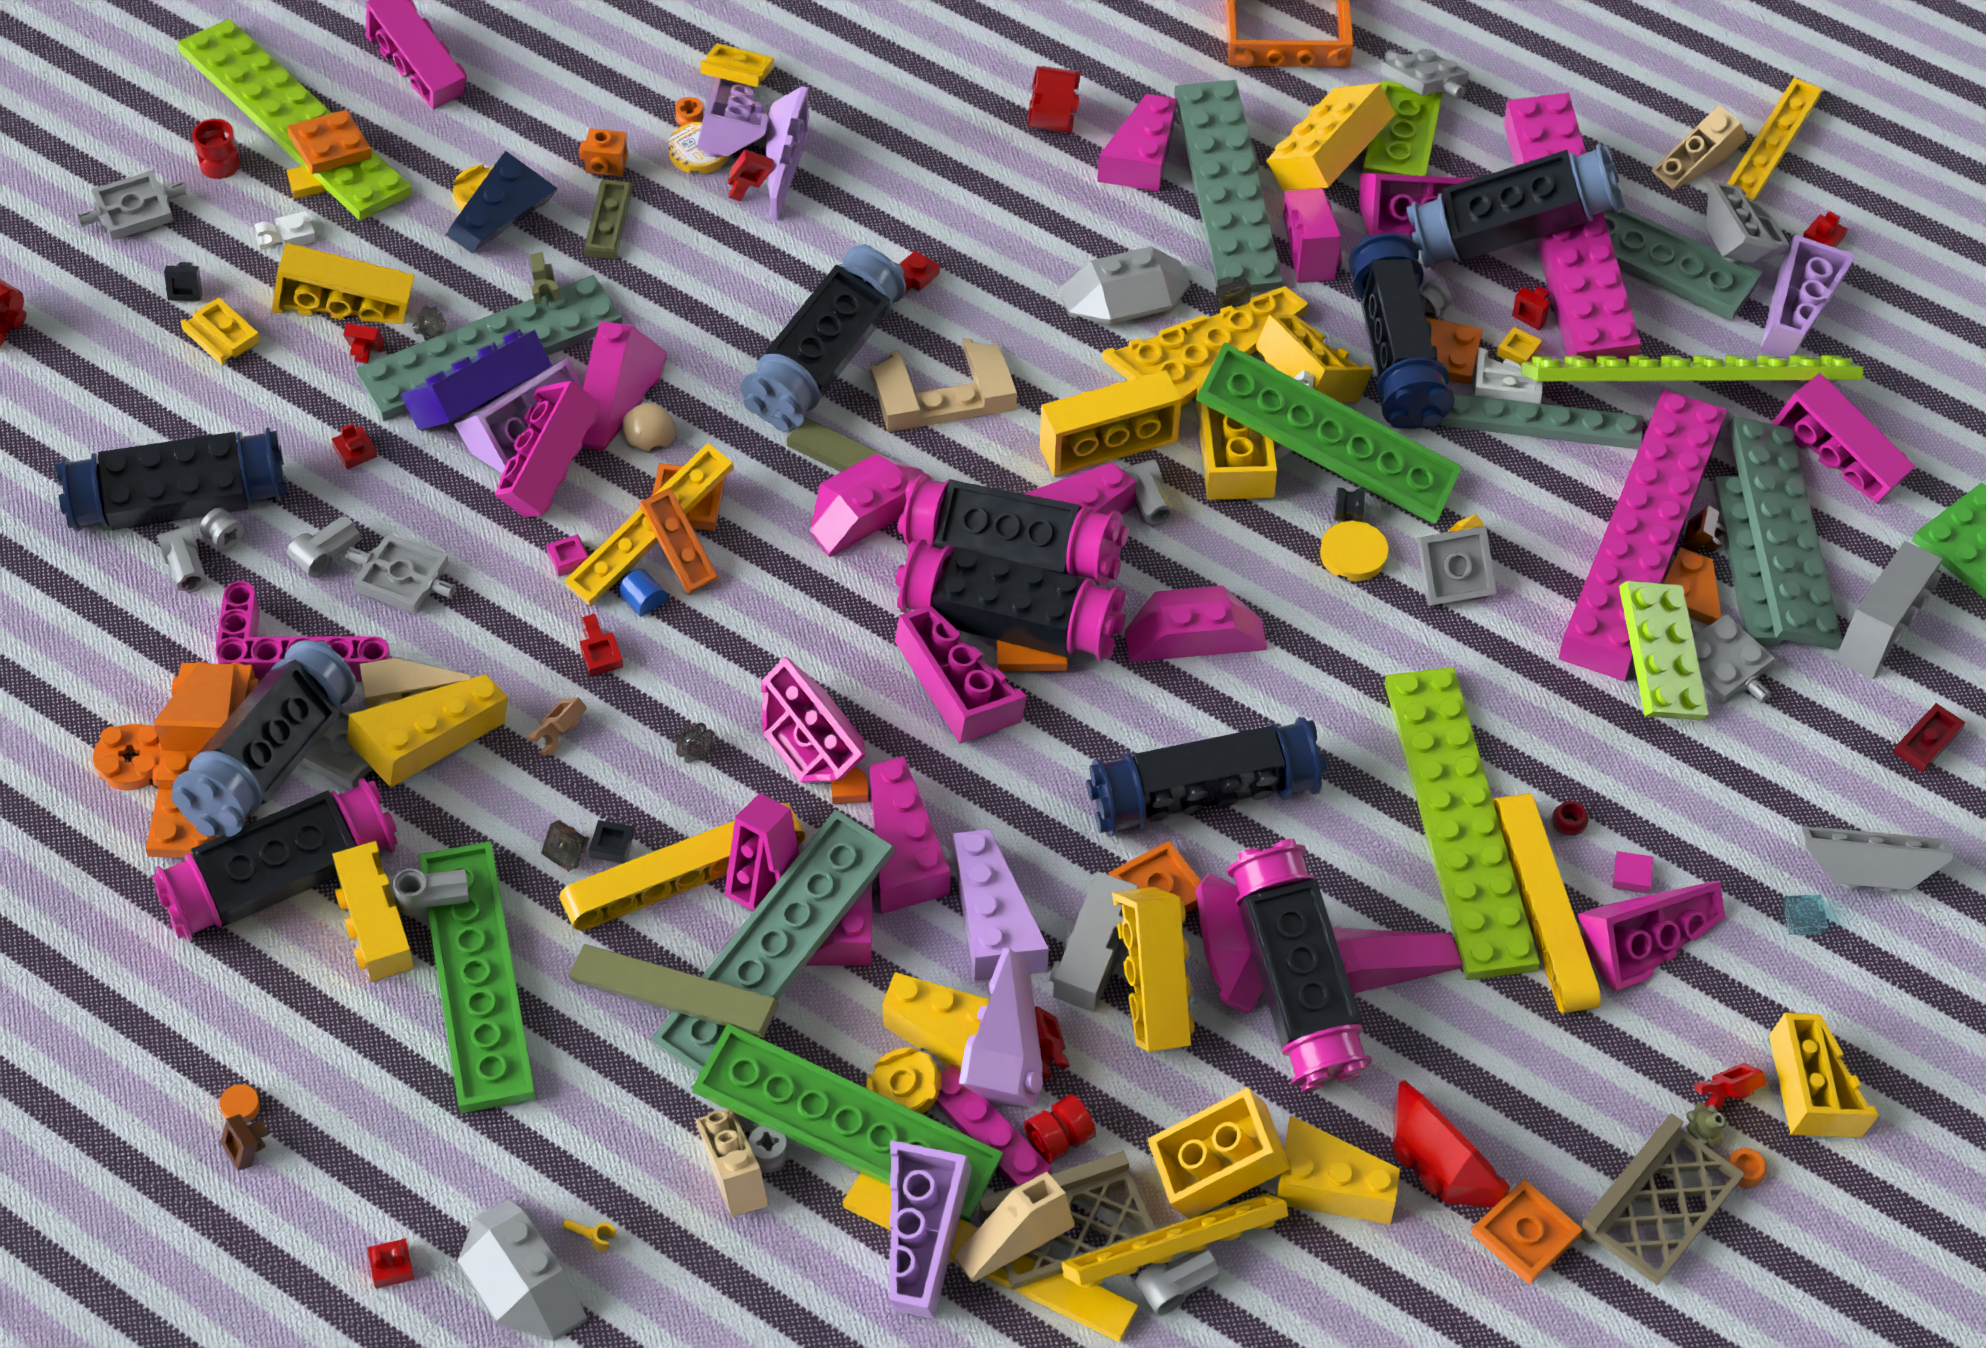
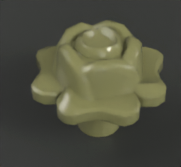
M1700 1102L1696 1104L1694 1110L1687 1112L1686 1118L1689 1123L1686 1129L1701 1143L1713 1149L1720 1140L1726 1138V1132L1722 1129L1726 1126L1725 1118L1720 1112H1717L1713 1105L1706 1107L1704 1103Z

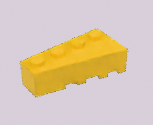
M286 243L277 271L271 313L283 314L284 309L298 310V314L303 316H312L314 311L330 313L331 318L344 319V317L349 315H358L361 321L403 324L415 275L401 270L374 265L369 262L342 257L337 254L310 249L301 245Z
M486 674L349 714L347 742L391 788L504 724L508 696Z
M1156 887L1112 892L1114 906H1122L1124 921L1123 923H1118L1117 927L1119 939L1124 940L1125 946L1129 951V956L1123 962L1128 983L1130 986H1134L1135 993L1129 995V1004L1136 1046L1148 1052L1191 1046L1190 1034L1194 1033L1193 1016L1188 1010L1191 982L1185 971V960L1188 959L1189 950L1187 941L1183 938L1182 923L1185 922L1186 911L1180 896Z

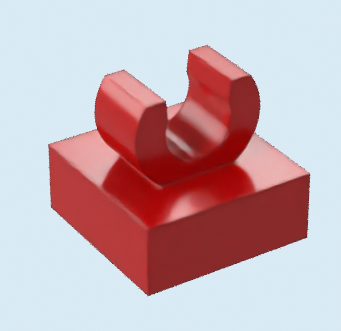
M1828 211L1826 217L1820 214L1804 232L1803 237L1836 248L1845 238L1848 228L1838 224L1840 216Z
M1538 286L1533 292L1522 287L1516 294L1512 316L1539 331L1547 321L1550 301L1546 300V298L1550 295V291L1541 286Z
M346 323L343 336L351 347L350 355L355 356V362L367 364L371 351H383L385 339L378 328Z
M352 423L340 428L341 435L331 439L332 446L346 469L377 457L376 448L362 426L355 429Z
M406 1238L367 1247L375 1289L414 1280Z

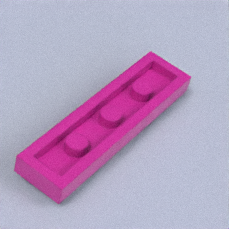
M953 1064L941 1072L942 1086L934 1104L962 1134L1003 1152L1002 1159L996 1170L1013 1187L1027 1183L1045 1172H1048L1049 1175L1052 1174V1167L986 1098L959 1084L961 1072Z

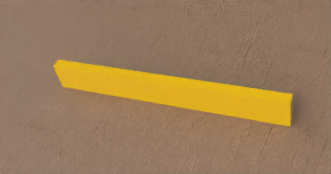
M860 1173L843 1200V1208L891 1231L890 1186ZM959 1219L949 1260L957 1263L954 1256L979 1227ZM1021 1256L1015 1259L1012 1265L1016 1274L1019 1275L1033 1270L1037 1261ZM1003 1267L984 1276L1011 1289ZM1063 1273L1013 1290L1119 1343L1138 1311L1137 1304L1100 1286L1081 1287L1065 1278Z

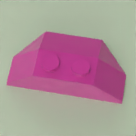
M874 454L825 480L819 485L810 534L829 557L898 520L901 514L904 513L907 501L905 493L908 482L916 480L919 475L925 474V472L917 467Z
M1224 586L1155 591L1125 629L1124 634L1129 662L1267 650L1262 619Z
M785 656L761 681V692H763V734L801 783L841 781L866 756L864 739L828 693L788 657Z
M1209 873L1204 876L1203 880L1196 887L1204 953L1213 978L1221 988L1219 995L1222 1002L1248 1014L1253 1011L1263 986L1239 906L1236 903V898L1240 894L1237 885Z

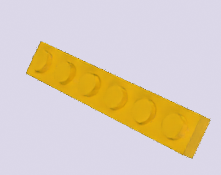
M1795 77L1793 78L1729 179L1728 185L1741 187L1746 192L1745 197L1756 201L1819 100L1823 88Z
M707 443L655 494L671 487L684 513L687 514L734 469L733 462L710 443ZM641 507L564 580L566 586L590 607L658 542Z
M1266 1193L1061 1262L1065 1278L1081 1287H1095L1102 1284L1104 1278L1113 1275L1125 1276L1138 1271L1139 1266L1148 1263H1166L1172 1260L1175 1254L1184 1251L1198 1252L1207 1248V1243L1216 1240L1228 1241L1237 1239L1241 1236V1232L1252 1228L1265 1229L1275 1225L1276 1220L1289 1216L1286 1201Z

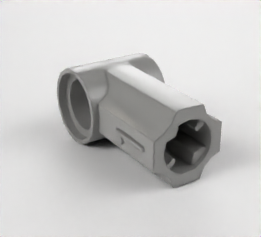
M1154 459L1121 468L1136 481L1135 501L1146 523L1157 526L1165 523L1169 517L1173 516L1174 508L1162 486L1161 472Z
M341 516L313 536L308 533L297 536L290 543L287 554L310 577L317 578L329 570L335 557L361 540L360 533L347 516Z
M191 525L158 534L157 539L165 563L170 565L178 591L192 593L200 590L207 580L198 556L200 553Z
M405 869L394 878L395 904L397 910L405 916L414 917L421 915L428 907L469 902L465 869L423 874L416 869Z
M1204 1249L1198 1252H1191L1168 1265L1165 1263L1153 1264L1142 1271L1135 1282L1156 1315L1161 1316L1179 1307L1184 1302L1186 1296L1218 1280L1220 1271L1211 1252Z

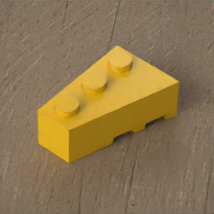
M1269 315L1255 346L1265 357V361L1292 378L1301 371L1306 370L1314 374L1313 389L1338 402H1359L1374 370L1367 364L1359 367L1347 359L1348 351L1342 347L1338 351L1323 342L1326 337L1297 316Z
M376 841L333 853L341 888L334 891L340 911L348 909L350 918L344 919L349 939H357L360 946L353 949L359 970L367 968L370 980L373 982L414 969L411 951L389 888L387 875L382 868Z
M894 972L883 1001V1026L919 1050L925 1049L939 1058L940 1063L948 1068L953 1064L961 1072L967 1040L969 1036H976L981 1024L977 1018L981 1006H988L990 999Z
M1784 1013L1770 1033L1769 1038L1790 1135L1862 1138L1879 1117V1114L1874 1105L1868 1106L1859 1090L1861 1086L1860 1081L1856 1075L1851 1076L1841 1059L1844 1054L1821 1014Z
M1290 1115L1284 1152L1291 1169L1280 1174L1277 1198L1286 1201L1288 1207L1391 1224L1396 1203L1400 1168Z

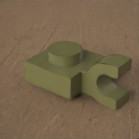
M543 252L530 254L535 284L532 288L535 304L541 303L542 296L548 294L553 295L554 301L560 300L559 288L555 282L552 264L545 265Z

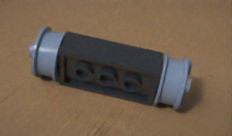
M1597 144L1596 150L1578 156L1574 152H1571L1569 155L1568 150H1564L1443 188V193L1438 194L1437 200L1421 205L1416 201L1412 202V206L1407 207V213L1411 225H1415L1416 232H1412V238L1418 247V251L1421 253L1425 268L1430 267L1434 270L1437 263L1456 258L1458 262L1578 226L1587 223V218L1589 221H1593V215L1613 209L1616 213H1620V209L1626 206L1621 189L1618 188L1617 182H1619V177L1615 164H1612L1609 148L1607 145L1601 146V144Z
M862 244L861 246L850 248L844 255L843 264H836L768 347L765 355L757 362L756 372L748 374L743 379L741 390L744 397V406L764 421L773 424L779 431L786 432L787 430L800 427L805 420V412L817 406L826 391L882 320L889 315L892 303L899 301L904 296L906 283L902 267L883 253L873 249L870 245Z
M304 640L291 645L284 659L272 667L193 758L189 771L181 773L175 779L172 786L171 799L184 817L202 835L207 837L213 835L230 837L239 833L245 825L246 817L253 815L261 805L270 800L341 714L339 712L340 705L346 703L354 694L356 677L346 661L324 641Z

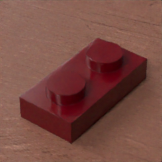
M1935 703L1896 745L1894 754L1924 773L1959 735L1966 722Z

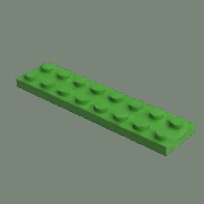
M1225 342L1195 399L1433 524L1438 521L1463 467Z
M491 841L418 854L423 874L465 869L469 902L427 908L460 1114L535 1100L536 1096Z
M729 1023L726 1025L692 1086V1093L753 1122L782 1133L793 1141L889 1186L892 1169L890 1140L965 1155L972 1167L960 1219L969 1223L979 1205V1198L983 1197L1003 1156V1152Z

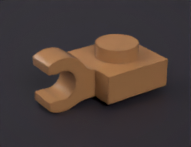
M579 697L561 699L539 722L541 726L530 733L528 740L535 742L543 736L546 744L539 753L541 755L554 753L559 743L558 734L560 732L567 733L579 724V716L587 709L586 705Z

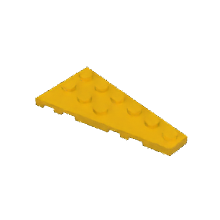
M1286 286L1250 298V303L1236 308H1233L1232 305L1224 307L1220 310L1219 314L1208 318L1202 315L1160 330L1159 335L1143 341L1141 338L1129 341V346L1115 350L1113 347L1106 349L1102 352V360L1128 380L1143 377L1149 373L1167 370L1182 399L1181 407H1183L1196 397L1198 374L1209 373L1224 342L1251 355L1257 351L1255 346L1270 314L1295 315L1301 318L1308 312L1309 303Z

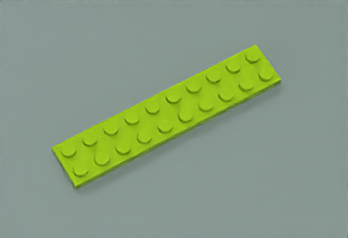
M230 18L178 41V50L298 164L304 166L310 172L288 136V125L332 114L331 111ZM372 149V158L313 174L323 184L324 188L359 221L412 196L411 185Z
M1570 355L1565 356L1564 361L1552 359V356H1532V362H1522L1521 375L1536 381L1811 380L1821 373L1827 380H1863L1864 367L1852 364V358H1841V355H1821V361L1819 358H1809V355H1789V361L1786 358H1777L1776 355H1757V361L1753 358H1745L1744 355H1725V361L1713 358L1711 355H1694L1693 361L1677 355H1662L1661 361L1644 355L1629 356V361L1617 359V356L1610 355L1597 356V361L1585 359V356Z
M1454 667L1386 675L1384 684L1457 950L1463 962L1466 981L1538 971L1540 962Z

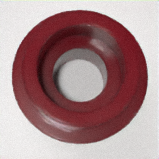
M1576 801L1563 802L1555 808L1552 815L1554 827L1560 833L1569 836L1579 835L1584 832L1589 821L1585 808Z

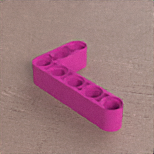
M237 581L229 584L224 590L215 649L218 664L241 663L252 665L255 678L261 681L277 662L284 659L287 650L294 643L304 640L324 641L346 661L355 675V683L362 682L360 664L391 659L388 643L383 638L376 636L257 637L260 609L253 586L245 581Z

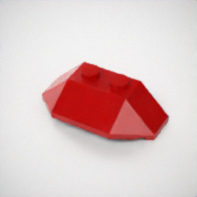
M1405 1079L1398 1084L1394 1103L1393 1150L1398 1161L1403 1166L1410 1167L1420 1177L1426 1190L1431 1194H1437L1445 1203L1494 1208L1509 1193L1510 1185L1496 1173L1494 1167L1423 1094L1412 1087Z

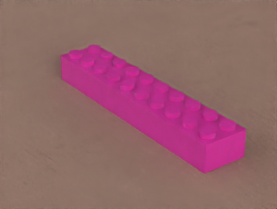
M1569 92L1507 100L1504 128L1515 166L1564 150H1568L1569 155L1571 152H1574L1576 156L1586 153ZM1604 213L1593 215V221H1589L1587 218V223L1535 238L1566 356H1585V359L1597 361V356L1610 355L1617 356V359L1629 361V356L1639 355L1641 342Z
M1664 389L1662 390L1565 631L1559 660L1622 681L1626 680L1633 661V655L1619 585L1626 581L1663 584L1719 439L1727 409Z

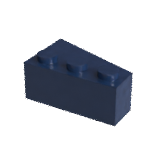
M505 150L445 235L473 253L499 236L504 230L524 219L529 213L549 202L558 188Z

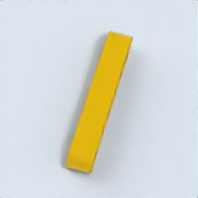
M1523 793L1494 798V807L1523 907L1557 1008L1561 1014L1599 1008V986L1533 795L1531 793Z
M781 803L791 809L799 846L804 841L806 834L790 804ZM735 820L568 885L561 891L559 899L572 926L578 931L591 929L726 876Z

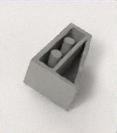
M1099 871L1096 872L1086 900L1080 909L1074 930L1069 932L1065 941L1062 960H1057L1052 968L1049 981L1054 983L1053 998L1095 1012L1125 948L1124 940L1119 939L1117 927L1118 923H1123L1124 921L1122 906H1114L1112 892L1138 889V885Z

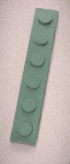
M1454 394L1453 408L1442 419L1441 426L1639 449L1642 442L1643 416Z
M1715 476L1713 488L1720 522L1726 528L1723 536L1742 628L1761 646L1781 645L1782 639L1775 637L1740 478L1739 476Z

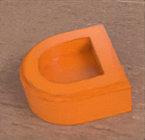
M854 767L841 781H831L832 804L868 802L867 777L861 769Z

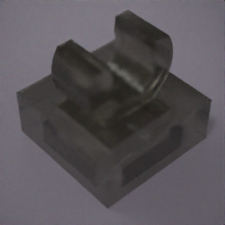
M1229 276L1217 280L1219 285L1216 287L1217 314L1224 307L1232 305L1233 308L1250 303L1251 284L1245 277L1235 281Z
M557 820L549 826L541 854L570 872L578 867L581 855L585 853L590 838L581 835L575 831V828L569 827L562 821Z

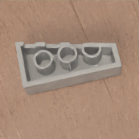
M1904 541L1857 607L1835 661L1873 679L1893 645L1899 643L1906 627L1912 624L1918 609L1923 608L1930 592H1934L1942 577V573L1937 570L1943 558Z

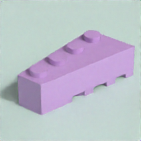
M890 1140L892 1169L890 1173L891 1249L889 1300L898 1312L935 1319L972 1167L965 1155Z

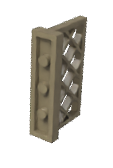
M1672 1113L1669 1114L1592 1208L1581 1225L1583 1232L1580 1238L1588 1244L1595 1240L1657 1286L1745 1175L1743 1171L1681 1128L1683 1121ZM1680 1143L1695 1153L1696 1162L1677 1163L1675 1149ZM1669 1158L1670 1164H1664ZM1706 1170H1720L1731 1179L1723 1186H1709ZM1699 1171L1702 1187L1683 1188L1679 1172ZM1658 1173H1672L1675 1189L1656 1190L1654 1175ZM1648 1185V1190L1642 1191ZM1712 1195H1718L1713 1201ZM1704 1196L1707 1207L1706 1211L1688 1213L1685 1197ZM1677 1197L1681 1213L1661 1215L1658 1199ZM1651 1199L1654 1215L1634 1217L1632 1202L1634 1200ZM1626 1211L1627 1217H1621ZM1697 1221V1222L1694 1224V1226L1691 1227V1223H1690V1222ZM1683 1222L1686 1236L1683 1239L1667 1240L1663 1223ZM1656 1224L1659 1240L1640 1242L1636 1225ZM1629 1226L1632 1242L1619 1243L1607 1233L1612 1227ZM1669 1248H1675L1670 1255ZM1642 1250H1662L1664 1263L1658 1271L1644 1261Z
M1124 1150L1050 1175L1066 1193L1069 1207L1073 1201L1079 1199L1087 1200L1095 1205L1089 1218L1071 1211L1073 1221L1084 1226L1078 1240L1061 1234L1046 1242L1041 1253L1032 1250L1023 1255L1037 1261L1033 1270L1017 1275L1012 1265L1013 1261L1003 1266L1012 1290L1063 1273L1061 1264L1063 1261L1156 1230L1130 1174L1129 1161ZM1123 1184L1129 1194L1125 1206L1105 1198L1109 1189ZM1021 1185L979 1198L978 1218L981 1225L1012 1190ZM1132 1203L1135 1207V1210L1130 1208ZM1101 1206L1120 1214L1114 1228L1094 1221ZM1127 1216L1141 1222L1145 1232L1132 1236L1119 1230ZM1090 1229L1110 1236L1105 1246L1094 1248L1083 1243ZM1053 1241L1073 1248L1070 1257L1059 1261L1047 1256Z

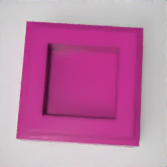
M578 534L546 544L547 553L558 577L574 572L589 557Z
M1617 851L1612 888L1649 893L1653 856Z

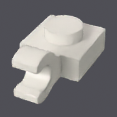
M307 211L275 218L276 225L270 222L255 224L258 234L256 237L260 248H268L278 243H282L283 247H285L286 243L305 245L316 242L315 233Z

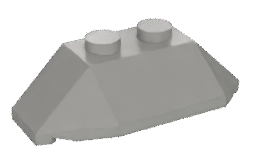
M1714 181L1710 182L1706 230L1725 260L1732 263H1739L1740 261L1754 263L1789 252L1791 246L1775 220L1758 203L1745 197L1746 192L1741 187Z
M1151 246L1090 260L1059 288L1058 294L1069 317L1078 318L1079 316L1090 321L1113 324L1172 310L1185 292H1188L1191 284L1179 260Z
M1801 826L1800 835L1805 848L1836 884L1850 889L1870 886L1877 887L1885 892H1896L1898 889L1911 890L1953 860L1954 853L1948 840L1943 838H1926L1820 827L1812 828L1808 826Z
M507 1199L474 1218L458 1258V1265L498 1325L529 1334L540 1335L542 1338L555 1341L588 1321L564 1269L522 1208Z

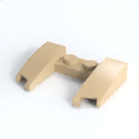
M962 338L963 349L974 383L914 393L899 349L891 352L889 359L878 366L870 365V374L887 432L1016 410L1017 392L998 345L995 343L992 346L973 343V339Z

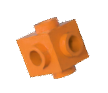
M589 128L586 141H581L579 157L585 162L586 173L623 177L629 155L627 132Z

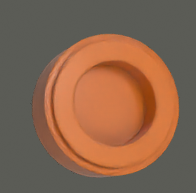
M244 1084L229 1087L224 1091L219 1102L225 1119L240 1114L244 1121L248 1123L258 1115L260 1110V1101L256 1091Z
M1738 1149L1730 1155L1728 1162L1745 1173L1737 1185L1742 1188H1753L1759 1185L1767 1171L1765 1159L1753 1149Z

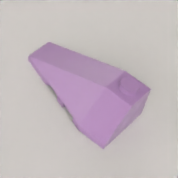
M715 77L702 121L697 150H701L704 154L711 157H728L765 135L769 118L766 114H761L762 106L759 102H754L755 94L749 85Z
M801 86L774 102L768 114L769 119L765 132L766 157L773 159L774 169L768 175L771 220L777 221L810 133L808 87Z
M566 357L456 422L455 426L470 453L503 474L507 461L517 455L518 451L513 447L517 436L527 429L528 423L524 421L526 412L530 408L534 410L537 400L533 398L535 389L571 380L582 388L583 386Z
M1003 949L989 984L991 998L988 1006H981L977 1015L981 1024L976 1036H969L965 1046L959 1084L996 1105L1037 1106L1038 1095L1043 1085V1068L1029 962L1011 949Z

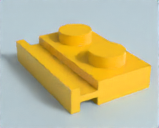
M716 43L706 55L705 61H701L700 73L758 88L760 81L763 82L772 71L774 57Z
M220 297L194 312L193 318L188 321L185 319L181 321L183 331L221 366L225 365V360L231 356L236 358L260 342L259 333Z

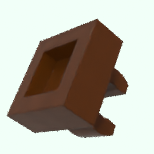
M1708 505L1688 520L1683 547L1695 552L1704 545L1708 550L1716 551L1723 545V542L1717 538L1726 532V528L1722 524L1717 523L1718 510Z
M238 1114L226 1118L220 1143L239 1171L252 1166L255 1152L265 1148V1143L261 1137L267 1136L269 1132L262 1121H256L247 1126L242 1116Z

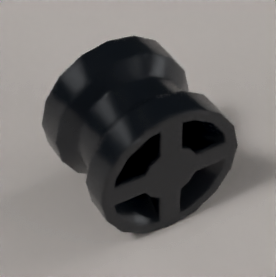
M1337 487L1334 520L1343 521L1345 518L1362 522L1365 490L1357 489L1354 492H1349L1345 488Z

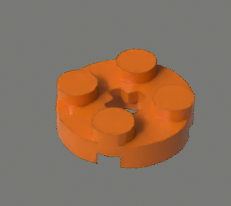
M126 724L104 729L100 735L101 739L93 751V763L98 776L107 781L109 786L118 790H136L150 784L149 780L152 778L154 765L159 764L161 758L159 739L155 727L152 725ZM130 752L139 754V756H134L131 762H126L123 757Z

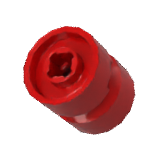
M215 118L200 122L192 132L200 171L212 179H222L233 175L239 169L240 159L232 126L225 120Z
M1072 1094L1051 1106V1113L1043 1110L1024 1122L1029 1142L1048 1164L1066 1155L1069 1145L1077 1148L1096 1137V1128L1089 1112L1083 1103Z

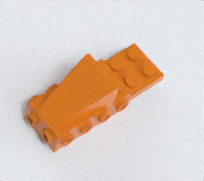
M207 662L181 663L178 677L175 676L172 681L173 697L154 722L159 739L161 758L160 763L154 765L152 774L153 784L158 786V793L145 848L148 857L185 858V854H191L190 849L220 837L202 835L184 817L171 799L172 786L175 779L181 773L189 771L193 758L260 682V679L255 678L252 665L241 663L209 664Z

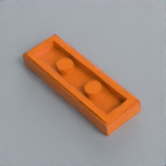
M671 487L639 503L687 595L719 578Z

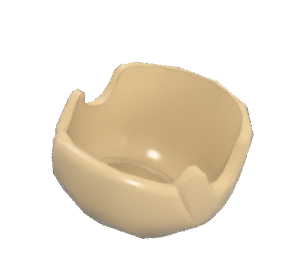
M643 403L626 414L623 419L622 434L629 445L650 452L654 446L667 448L671 445L676 437V425L671 415L661 405Z

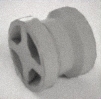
M1430 280L1424 285L1423 291H1419L1420 297L1425 299V317L1437 318L1440 315V310H1445L1452 304L1450 291L1439 281Z
M218 507L210 511L203 518L200 524V531L205 537L212 539L213 544L219 550L226 551L236 546L244 535V526L238 520L232 519L231 513L225 508Z
M763 1125L752 1131L749 1137V1145L760 1166L761 1172L773 1173L780 1170L787 1161L786 1136Z

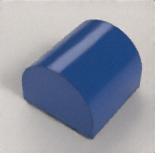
M637 569L628 574L619 588L621 598L639 617L644 616L668 601L667 592L645 569Z

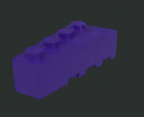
M520 328L502 336L504 342L498 345L495 342L478 349L477 356L471 359L469 356L452 363L451 369L445 372L443 370L425 378L426 382L400 394L417 429L421 430L449 423L552 366L536 331L532 330L522 333Z

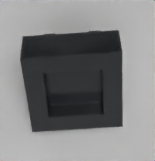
M179 262L177 266H166L164 277L167 299L200 301L203 294L199 266H193V262Z
M598 820L589 847L590 858L621 864L626 863L634 837V826Z

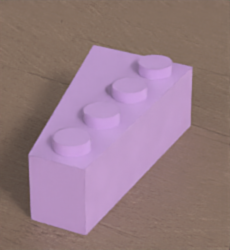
M1794 235L1790 243V250L1785 253L1781 262L1760 351L1788 360L1789 355L1796 354L1843 281L1856 256L1855 254Z
M990 829L953 833V859L974 981L992 979L1003 949H1011L1027 959L1030 974L1048 972L1049 948Z

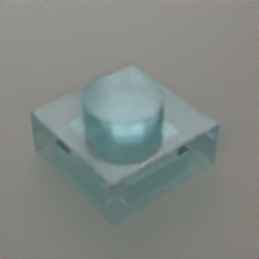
M1821 894L1784 897L1782 906L1789 935L1826 933L1828 922Z

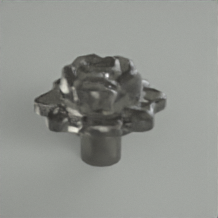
M423 305L421 312L416 314L417 321L413 323V331L417 335L422 334L424 340L428 341L445 333L447 321L435 306Z
M703 722L696 725L685 724L682 728L683 733L680 732L675 735L677 743L676 754L680 757L684 756V760L687 763L695 760L706 761L708 753H712L716 749L713 742L715 732L712 729H707L706 724Z

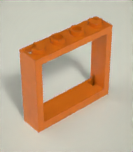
M1225 0L1229 66L1350 67L1353 51L1350 1L1336 0L1339 41L1238 40L1236 0Z

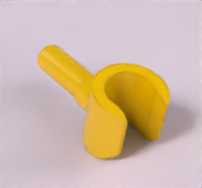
M568 1219L563 1223L564 1229L590 1239L593 1248L598 1252H604L609 1249V1243L599 1239V1235L604 1234L610 1238H615L616 1235L614 1226L606 1222L596 1225L595 1228L587 1227Z

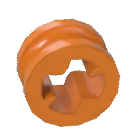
M684 97L677 101L675 112L676 121L679 125L683 126L692 122L703 121V105L700 100L694 97Z

